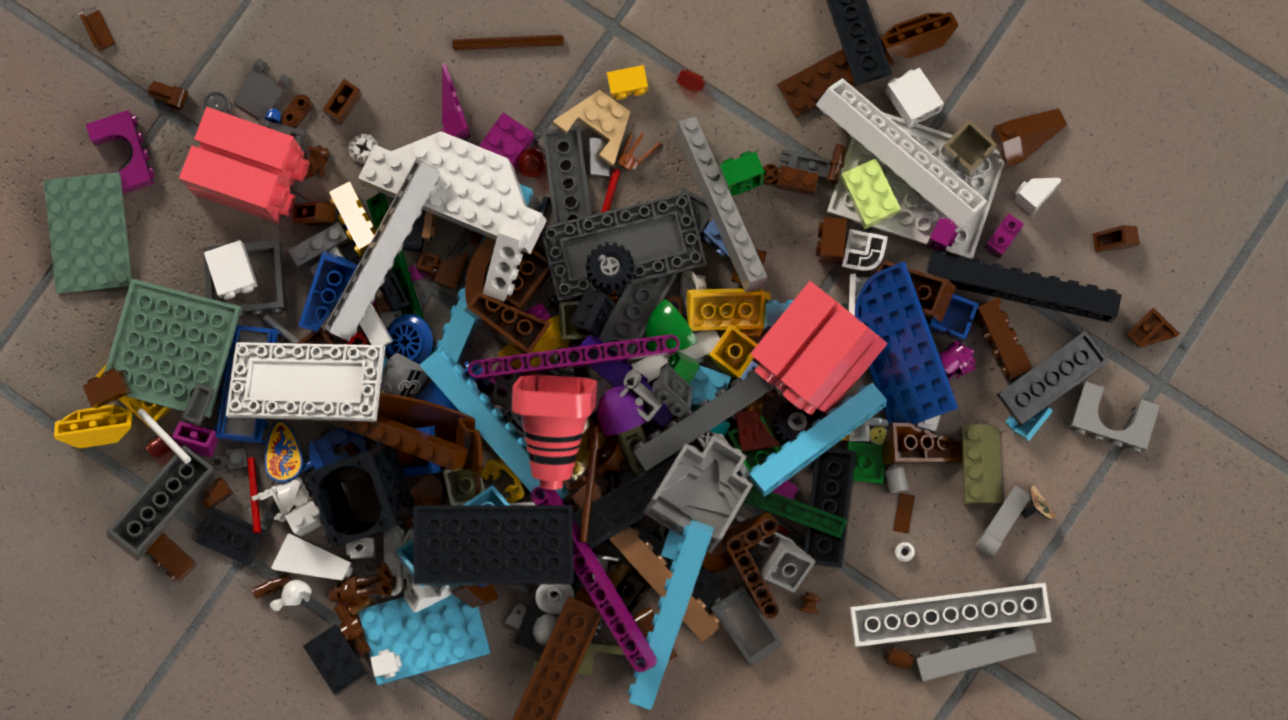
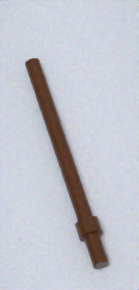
M593 426L592 439L589 441L588 450H590L579 539L581 543H587L597 455L601 446L599 442L601 427Z

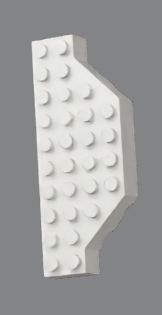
M442 131L393 151L374 145L358 177L365 186L395 198L417 158L441 172L440 180L437 185L433 186L430 199L424 203L422 210L494 240H497L498 232L504 223L526 230L524 238L527 239V242L521 251L531 254L547 220L542 213L527 207L514 167L508 158Z

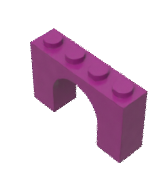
M127 110L85 124L90 141L95 146L115 139H123L131 143L133 148L132 160L127 167L117 171L121 172L123 194L154 184L153 178L155 173L152 166L149 167L148 165L150 157L147 149H143L142 143H144L142 133L137 130L139 122L135 114L133 115Z

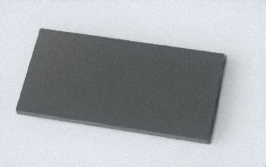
M689 192L544 226L541 231L558 302L582 297L586 288L596 293L600 292L599 288L595 289L588 280L586 262L588 255L591 256V250L593 248L597 250V245L599 244L602 247L605 246V242H609V245H613V242H615L618 247L623 245L625 250L628 249L630 251L635 267L634 278L632 277L631 284L707 266Z

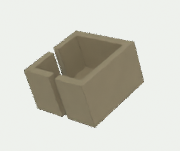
M969 119L943 145L941 152L953 163L957 161L956 166L969 177L993 153L997 144Z

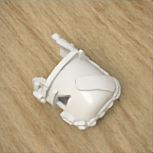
M296 477L292 481L280 483L271 489L265 490L263 493L261 492L253 496L252 500H263L273 495L281 511L276 514L274 519L284 522L287 520L285 518L286 515L309 503L311 497L308 495L309 492L306 490L303 480Z

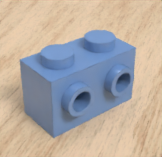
M712 220L702 230V239L708 245L712 244L717 249L716 252L723 259L727 258L730 261L727 249L714 220Z

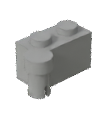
M631 370L624 379V385L628 386L622 391L620 396H624L629 389H633L640 396L636 399L635 404L641 406L645 402L649 411L644 412L638 408L637 410L639 415L649 422L664 403L659 402L653 393L640 383L642 381L641 373L637 370Z

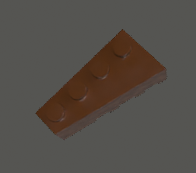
M479 292L476 293L464 309L466 313L521 354L530 353L551 325L548 321L536 318L534 315L522 312L513 306H508Z
M998 297L978 307L974 321L984 331V334H982L987 344L990 343L994 359L996 361L999 360L1003 376L1005 378L1008 377L1009 381H1012L1033 368L1022 345H1017L1016 343L1018 341L1017 334L1012 327L1009 328V317L1006 312L1001 311L999 304L1002 302Z

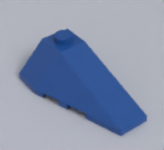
M323 250L302 312L299 327L315 332L318 331L336 307L358 265L342 256Z

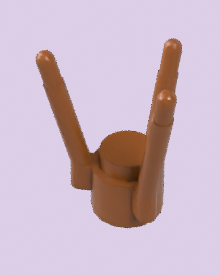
M644 133L640 134L628 152L627 149L633 137V134H630L622 153L618 157L617 164L627 171H630L631 168L635 170L643 160L661 146V142H658L635 162L636 157L633 153L641 142Z

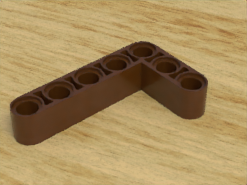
M765 512L725 534L723 543L764 617L771 619L778 615L779 607L748 551V548L773 535L778 530L779 525L772 514ZM766 521H772L770 526L764 527ZM750 530H755L752 536H747ZM732 540H738L736 545L729 546ZM741 556H746L743 562H738ZM755 572L752 578H747L749 573ZM764 588L761 594H756L758 589ZM772 604L769 610H765L767 605Z

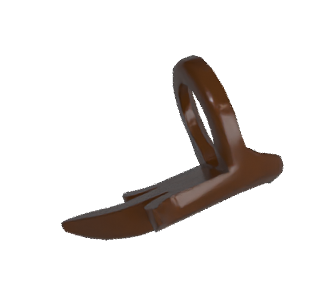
M321 145L316 147L309 146L308 151L311 154L308 160L310 161L309 167L311 166L305 179L314 176L318 169L322 176H326L324 168L330 156L329 149L323 148Z

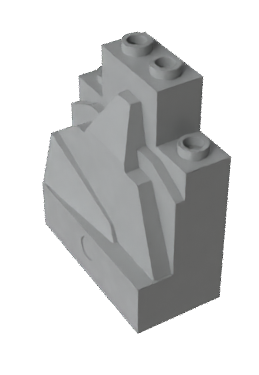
M714 436L702 453L696 447L685 444L643 513L680 536L683 534L685 525H690L692 520L714 527L707 548V552L711 554L723 538L753 486L746 478L736 475L747 456L739 449L732 448L726 444L721 438Z

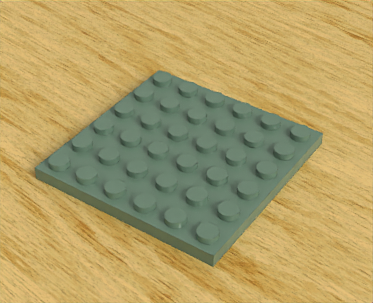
M131 279L104 373L111 369L123 372L131 390V393L126 395V397L184 412L197 383L212 388L215 392L204 416L211 418L242 307Z

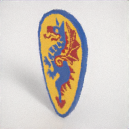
M278 420L268 436L265 452V470L273 481L287 483L294 480L301 473L303 458L293 430L285 421Z

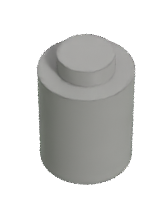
M899 464L887 467L888 470L885 471V476L890 494L908 491L904 468L899 467Z

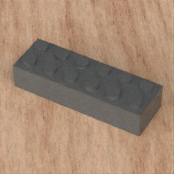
M185 445L181 448L190 456V462L184 463L175 454L106 531L107 538L137 561L214 476V468Z

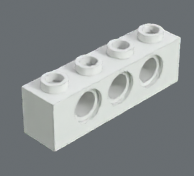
M507 223L502 225L498 232L483 294L501 301H505L508 295H512L515 287L512 282L516 280L519 272L516 267L520 265L523 254H520V252L524 249L527 239L524 238L526 230Z

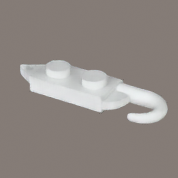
M399 525L384 531V562L389 566L392 576H396V587L392 590L390 596L400 593L404 584L403 564L400 562L396 549L401 547V543L404 540V530Z

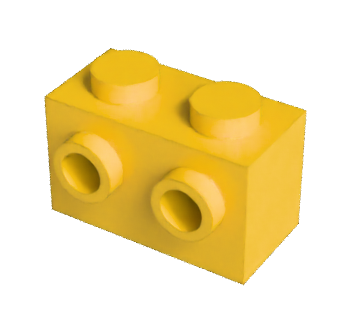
M644 65L607 72L612 99L622 100L627 98L628 95L642 96L645 92H648Z

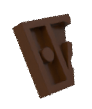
M1153 307L1126 336L1138 348H1142L1177 337L1180 333Z

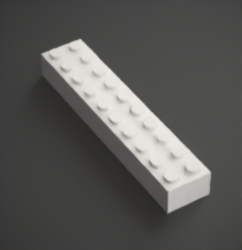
M843 78L830 86L816 104L823 114L831 117L837 126L844 128L851 138L858 140L867 151L872 152L878 157L882 164L891 168L896 176L905 180L910 188L918 191L924 200L931 202L938 212L945 214L950 220L954 221V225L962 229L986 204V199Z
M1046 583L849 608L854 647L1051 622Z

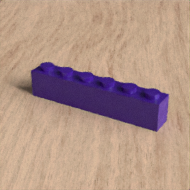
M589 335L580 346L603 344L604 342L597 336L592 338ZM611 348L608 350V355L610 357H615L617 355V353ZM591 350L588 354V357L593 360L599 356L597 350ZM617 361L588 365L613 387L625 386L624 379L628 372L633 369V366L627 361H623V363ZM642 375L640 383L652 392L653 387L646 383L648 379ZM663 404L652 419L662 428H665L675 415Z

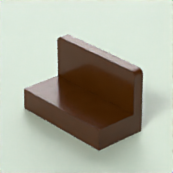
M100 10L87 16L83 13L79 14L94 47L99 52L116 44Z

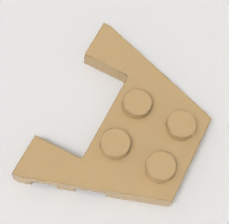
M599 90L556 118L552 125L567 134L576 120L585 124L609 141L599 154V158L613 167L631 111Z

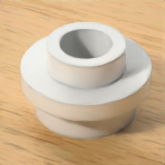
M900 543L895 549L897 559L902 562L910 561L914 557L915 551L910 543ZM902 549L908 550L907 556L901 554Z

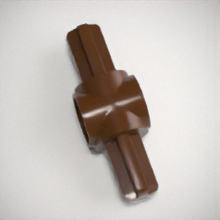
M344 603L337 604L334 607V611L341 621L340 629L348 642L353 641L362 656L368 654L371 648L363 636L365 630L357 617L350 615Z

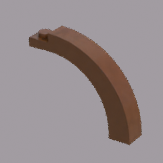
M486 237L481 242L469 264L465 282L467 305L477 292L483 294L487 272L496 240Z

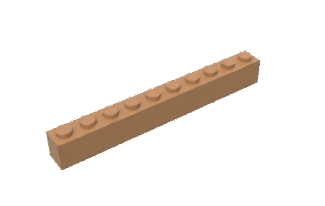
M594 483L592 502L602 497L600 494L602 490L596 483ZM586 484L571 497L581 509L584 505ZM633 526L609 538L612 544L658 595L665 597L667 590H664L667 578L671 579L673 573L666 568L667 562L662 556H656L652 552L654 550L653 546L647 540L643 542L639 538L641 533ZM691 595L682 621L703 643L720 628L718 625L720 621L713 613L709 615L704 610L707 606L699 598L695 600Z

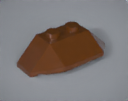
M952 12L926 13L893 25L885 35L881 36V41L887 52L909 59L943 47L958 28V22Z

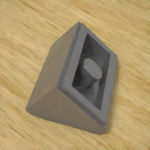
M590 138L591 177H610L609 164L599 158V154L609 142L606 139Z

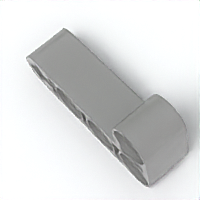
M1015 485L974 548L992 558L1030 500L1029 493Z

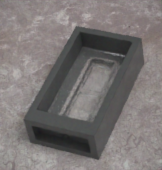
M736 586L728 592V597L725 599L720 597L712 603L713 607L711 610L752 667L782 646L783 643L743 586L741 588Z

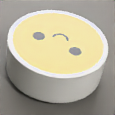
M874 426L869 432L870 442L882 445L887 430L882 426Z

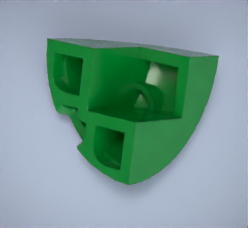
M664 299L654 309L647 322L645 338L675 335L680 342L678 350L680 351L694 345L698 341L683 316L668 300ZM668 340L665 344L668 349L675 348L677 345L674 340ZM650 342L647 344V348L655 351L657 345L654 342Z

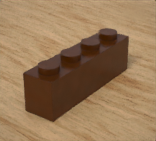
M164 532L145 552L146 555L150 553L154 557L152 561L161 568L163 566L168 570L166 574L173 581L176 579L182 581L197 565Z

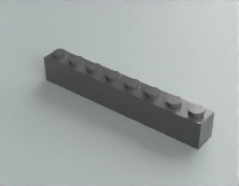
M755 367L747 372L748 377L745 379L738 378L730 383L732 387L728 390L723 388L716 392V397L711 401L707 398L699 403L700 408L697 410H688L682 415L684 418L677 422L675 419L666 425L668 429L663 432L658 430L651 434V440L646 443L643 440L633 446L635 450L631 453L643 472H646L683 448L685 444L691 443L774 389L775 385H771L754 371L757 368Z

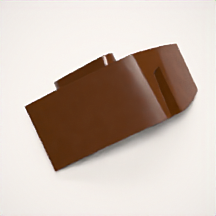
M380 393L379 415L412 428L435 426L436 437L468 449L462 469H468L473 473L475 495H479L483 457L480 432L475 430V419L467 414L431 402L395 394ZM396 449L402 466L428 465L427 460Z

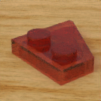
M756 410L735 413L741 452L779 446L778 441H775L770 434L768 427L761 421V417Z

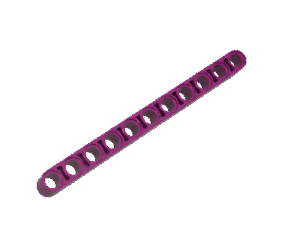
M663 335L482 359L471 362L468 371L474 379L482 380L670 355L679 350L680 342L675 335ZM668 340H674L677 343L674 349H668L665 346ZM650 342H654L657 345V349L653 352L646 349L647 344ZM635 345L638 347V351L635 354H629L627 352L628 346ZM612 347L618 349V354L615 357L608 355V350ZM591 350L599 352L597 359L593 360L588 357ZM575 352L580 355L577 362L569 360L571 353ZM553 355L560 357V362L556 365L550 363V358ZM533 358L541 359V364L538 367L531 366L530 363ZM515 360H519L522 363L521 368L518 370L511 368V364ZM495 363L502 364L500 372L492 371V366ZM477 365L483 367V371L479 375L473 374V368Z
M538 486L531 492L535 505H564L556 490L543 489ZM572 518L573 542L575 544V547L573 546V568L634 670L644 672L654 668L657 663L655 654L588 543L579 542L580 530Z

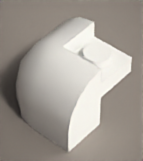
M849 229L842 267L864 271L876 268L883 259L888 237Z

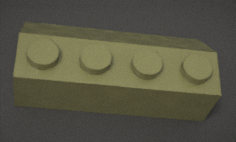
M962 425L960 427L963 504H1003L999 426Z

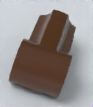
M153 81L150 84L148 92L149 97L163 101L178 110H182L189 94L183 88L171 87L157 81Z

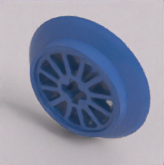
M412 314L401 315L391 322L387 331L393 342L385 346L388 358L390 359L397 352L399 354L402 353L406 358L408 354V359L420 365L430 356L433 347V336L428 324L422 318ZM408 339L410 343L405 344L404 341Z

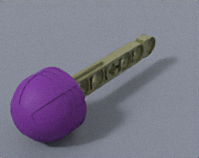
M626 386L611 388L602 395L598 403L597 415L604 436L618 434L633 474L636 476L642 474L643 470L637 466V461L631 453L634 450L630 448L629 444L635 439L640 442L642 440L645 443L647 442L641 428V424L645 423L646 420L639 415L637 408L644 412L649 410L645 402L641 406L635 404L636 399L640 395L633 389H629L624 396H620ZM656 521L659 525L660 534L666 542L667 538L664 533L669 528Z

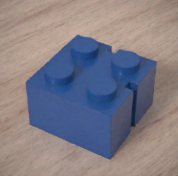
M953 294L942 322L931 319L929 329L941 335L947 332V337L964 343L979 303Z

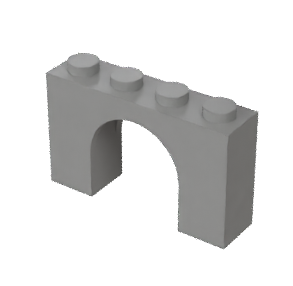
M1085 382L1082 385L1069 428L1074 429L1073 432L1080 435H1085V433L1093 435L1092 438L1099 441L1109 440L1114 446L1130 447L1129 450L1141 453V451L1147 450L1160 405L1141 399L1137 404L1131 425L1125 430L1114 431L1105 427L1098 416V406L1104 387Z

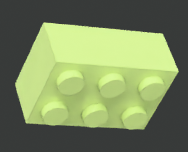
M876 158L841 174V182L864 229L900 213L901 208Z

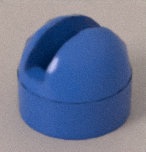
M275 108L268 110L265 116V120L279 124L281 119V113Z

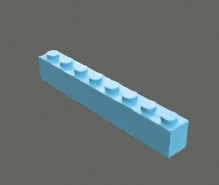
M873 383L868 386H862L855 396L847 397L839 408L834 407L827 413V417L822 420H816L808 431L803 430L796 437L797 439L792 443L790 441L785 443L780 452L777 454L772 453L761 466L758 464L750 471V481L763 497L767 496L886 407L887 399Z

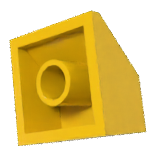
M730 324L709 356L722 371L736 379L741 377L754 357L750 353L758 344L734 325Z

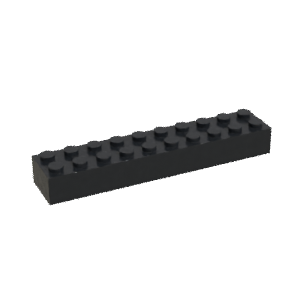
M943 251L932 252L928 259L925 273L949 280L956 286L955 289L996 298L999 297L1000 299L1112 323L1118 316L1122 294L1117 293V290L1114 289L1100 290L1096 285L1087 284V286H1082L1074 280L1064 282L1060 281V278L1056 276L1046 278L1042 277L1038 272H1030L1028 274L1022 272V269L1012 267L1010 270L1003 268V265L997 263L988 265L979 259H973V261L965 260L966 257L961 255L947 256V253Z

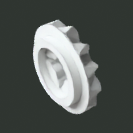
M362 133L354 137L350 142L348 150L354 161L365 164L374 145H379L371 135ZM367 142L366 147L369 149V151H363V153H360L361 150L360 148H358V146H363Z

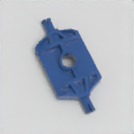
M340 427L314 442H309L310 459L303 464L301 473L312 467L317 469L330 462L349 456L345 450L342 455H335L334 448L337 445L344 447L349 442H353L360 452L367 450L368 438Z

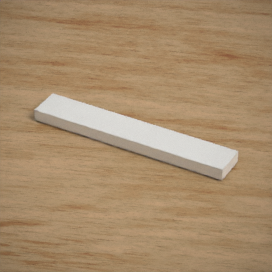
M334 246L328 251L345 258L338 246ZM369 304L366 316L359 324L371 345H384L385 347L393 342L374 307L372 304Z

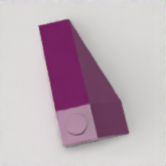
M444 63L442 64V124L444 128L441 131L464 140L470 138L471 135L447 65Z

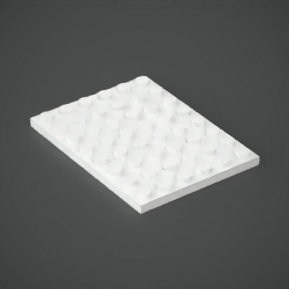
M884 113L987 200L986 204L962 229L960 227L956 228L955 232L958 234L952 246H947L945 250L947 253L961 255L972 261L1004 166L998 150L995 149L968 177L956 166L957 161L953 163L941 152L943 145L953 135L920 124L909 128L902 118ZM852 138L844 160L845 165L841 169L839 182L836 184L827 213L862 224L840 178L842 173L876 158L901 210L898 215L872 226V228L927 245L939 218L944 219L948 217L938 212L931 202L924 200L918 191L910 188L905 180L896 176L891 168L882 164L878 157L872 152L867 151L858 140Z

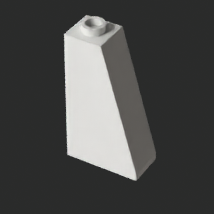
M289 533L271 567L280 572L344 581L346 578L349 579L354 571L352 563Z

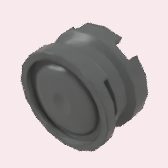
M210 92L203 99L204 111L206 107L229 114L231 111V103L222 92Z

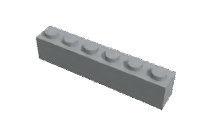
M1023 626L1013 629L1014 633L1006 635V631L996 633L993 639L987 640V636L975 639L976 643L970 645L966 641L956 644L957 648L949 649V646L937 649L938 653L931 654L930 651L920 653L919 658L915 659L920 680L922 682L1037 652L1031 629L1025 630Z

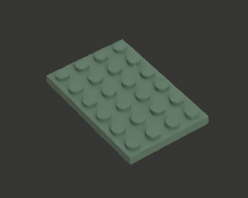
M121 172L43 180L56 293L130 286L132 270Z

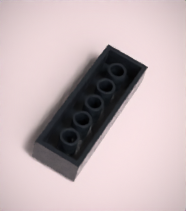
M830 448L815 459L810 506L844 518L848 522L841 539L807 527L804 552L816 561L814 566L843 569L857 459L856 451Z

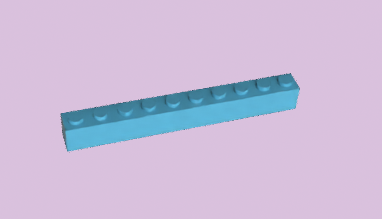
M520 184L528 207L533 190ZM465 287L460 289L457 296L459 299L457 306L454 305L452 307L450 322L444 325L442 330L444 336L441 341L438 340L434 349L436 351L439 347L448 350L456 364L460 363L478 322L464 311L467 306Z
M439 347L419 366L461 413L475 419V429L479 430L480 435L529 491L532 492L535 487L540 486V480L532 477L525 438L520 437L514 425L504 419L503 413L490 403L489 397L477 388L476 382L468 378L463 367L454 362L450 352ZM564 482L563 488L556 489L561 500L569 492Z
M694 520L691 521L690 525H685L682 534L685 537L684 543H679L676 554L679 557L677 561L672 563L670 572L673 573L672 578H667L664 590H667L665 597L661 596L658 607L661 608L659 615L655 613L651 624L655 626L653 632L649 631L646 639L656 656L657 663L654 668L644 672L635 671L634 678H637L635 684L631 683L628 695L631 696L629 703L651 710L714 527Z

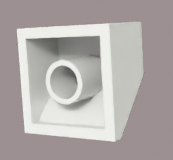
M1060 178L1031 179L1028 183L1024 181L1015 193L1017 197L1014 201L1028 214L1032 215L1055 191L1062 180Z

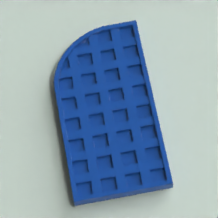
M901 262L877 272L868 279L858 295L855 305V317L888 343L868 368L876 388L887 399L886 407L883 409L889 426L891 423L917 424L958 409L906 263Z

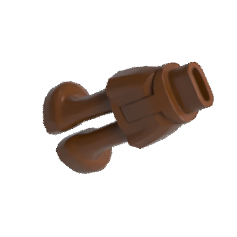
M385 562L379 563L376 567V574L363 578L354 576L337 583L335 587L329 589L330 602L359 603L362 601V597L390 596L393 589L390 582H393V577L389 566ZM376 584L374 587L363 588V587H366V586H370V585Z

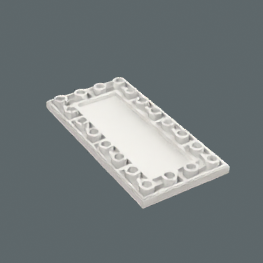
M236 342L226 416L228 418L376 422L385 347L384 345Z

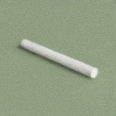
M144 409L138 410L137 414L180 459L184 463L190 462V456Z

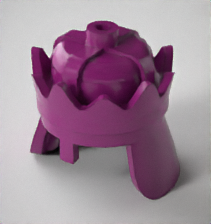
M958 340L952 342L944 352L938 353L948 381L955 374L958 375L956 378L960 379L962 376L977 369L974 367L976 360L972 355L974 354L971 347L967 348L962 343H959Z

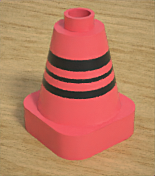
M531 374L520 376L513 385L512 411L521 416L532 477L540 480V487L543 489L563 488V481L570 479L572 476L587 417L591 415L596 406V380L583 377Z

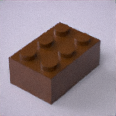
M534 249L531 254L523 251L520 252V254H523L520 265L516 267L519 272L516 280L512 282L515 285L511 296L508 295L505 301H503L508 306H513L520 311H523L551 275L547 258Z

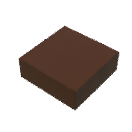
M422 251L416 269L430 274L432 267L436 266L441 258Z

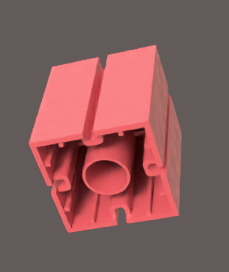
M206 107L194 140L200 142V146L198 148L191 145L179 179L196 196L279 224L282 215L287 217L291 215L293 205L296 202V195L290 194V186L294 185L295 180L302 182L305 179L310 161L304 159L305 154L293 136Z
M809 281L750 354L760 362L754 371L768 383L774 384L784 392L782 395L799 409L802 408L812 416L817 409L827 414L836 407L888 343L864 323L860 322L831 296Z

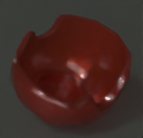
M536 148L524 150L517 162L519 172L527 178L540 176L546 168L545 154Z

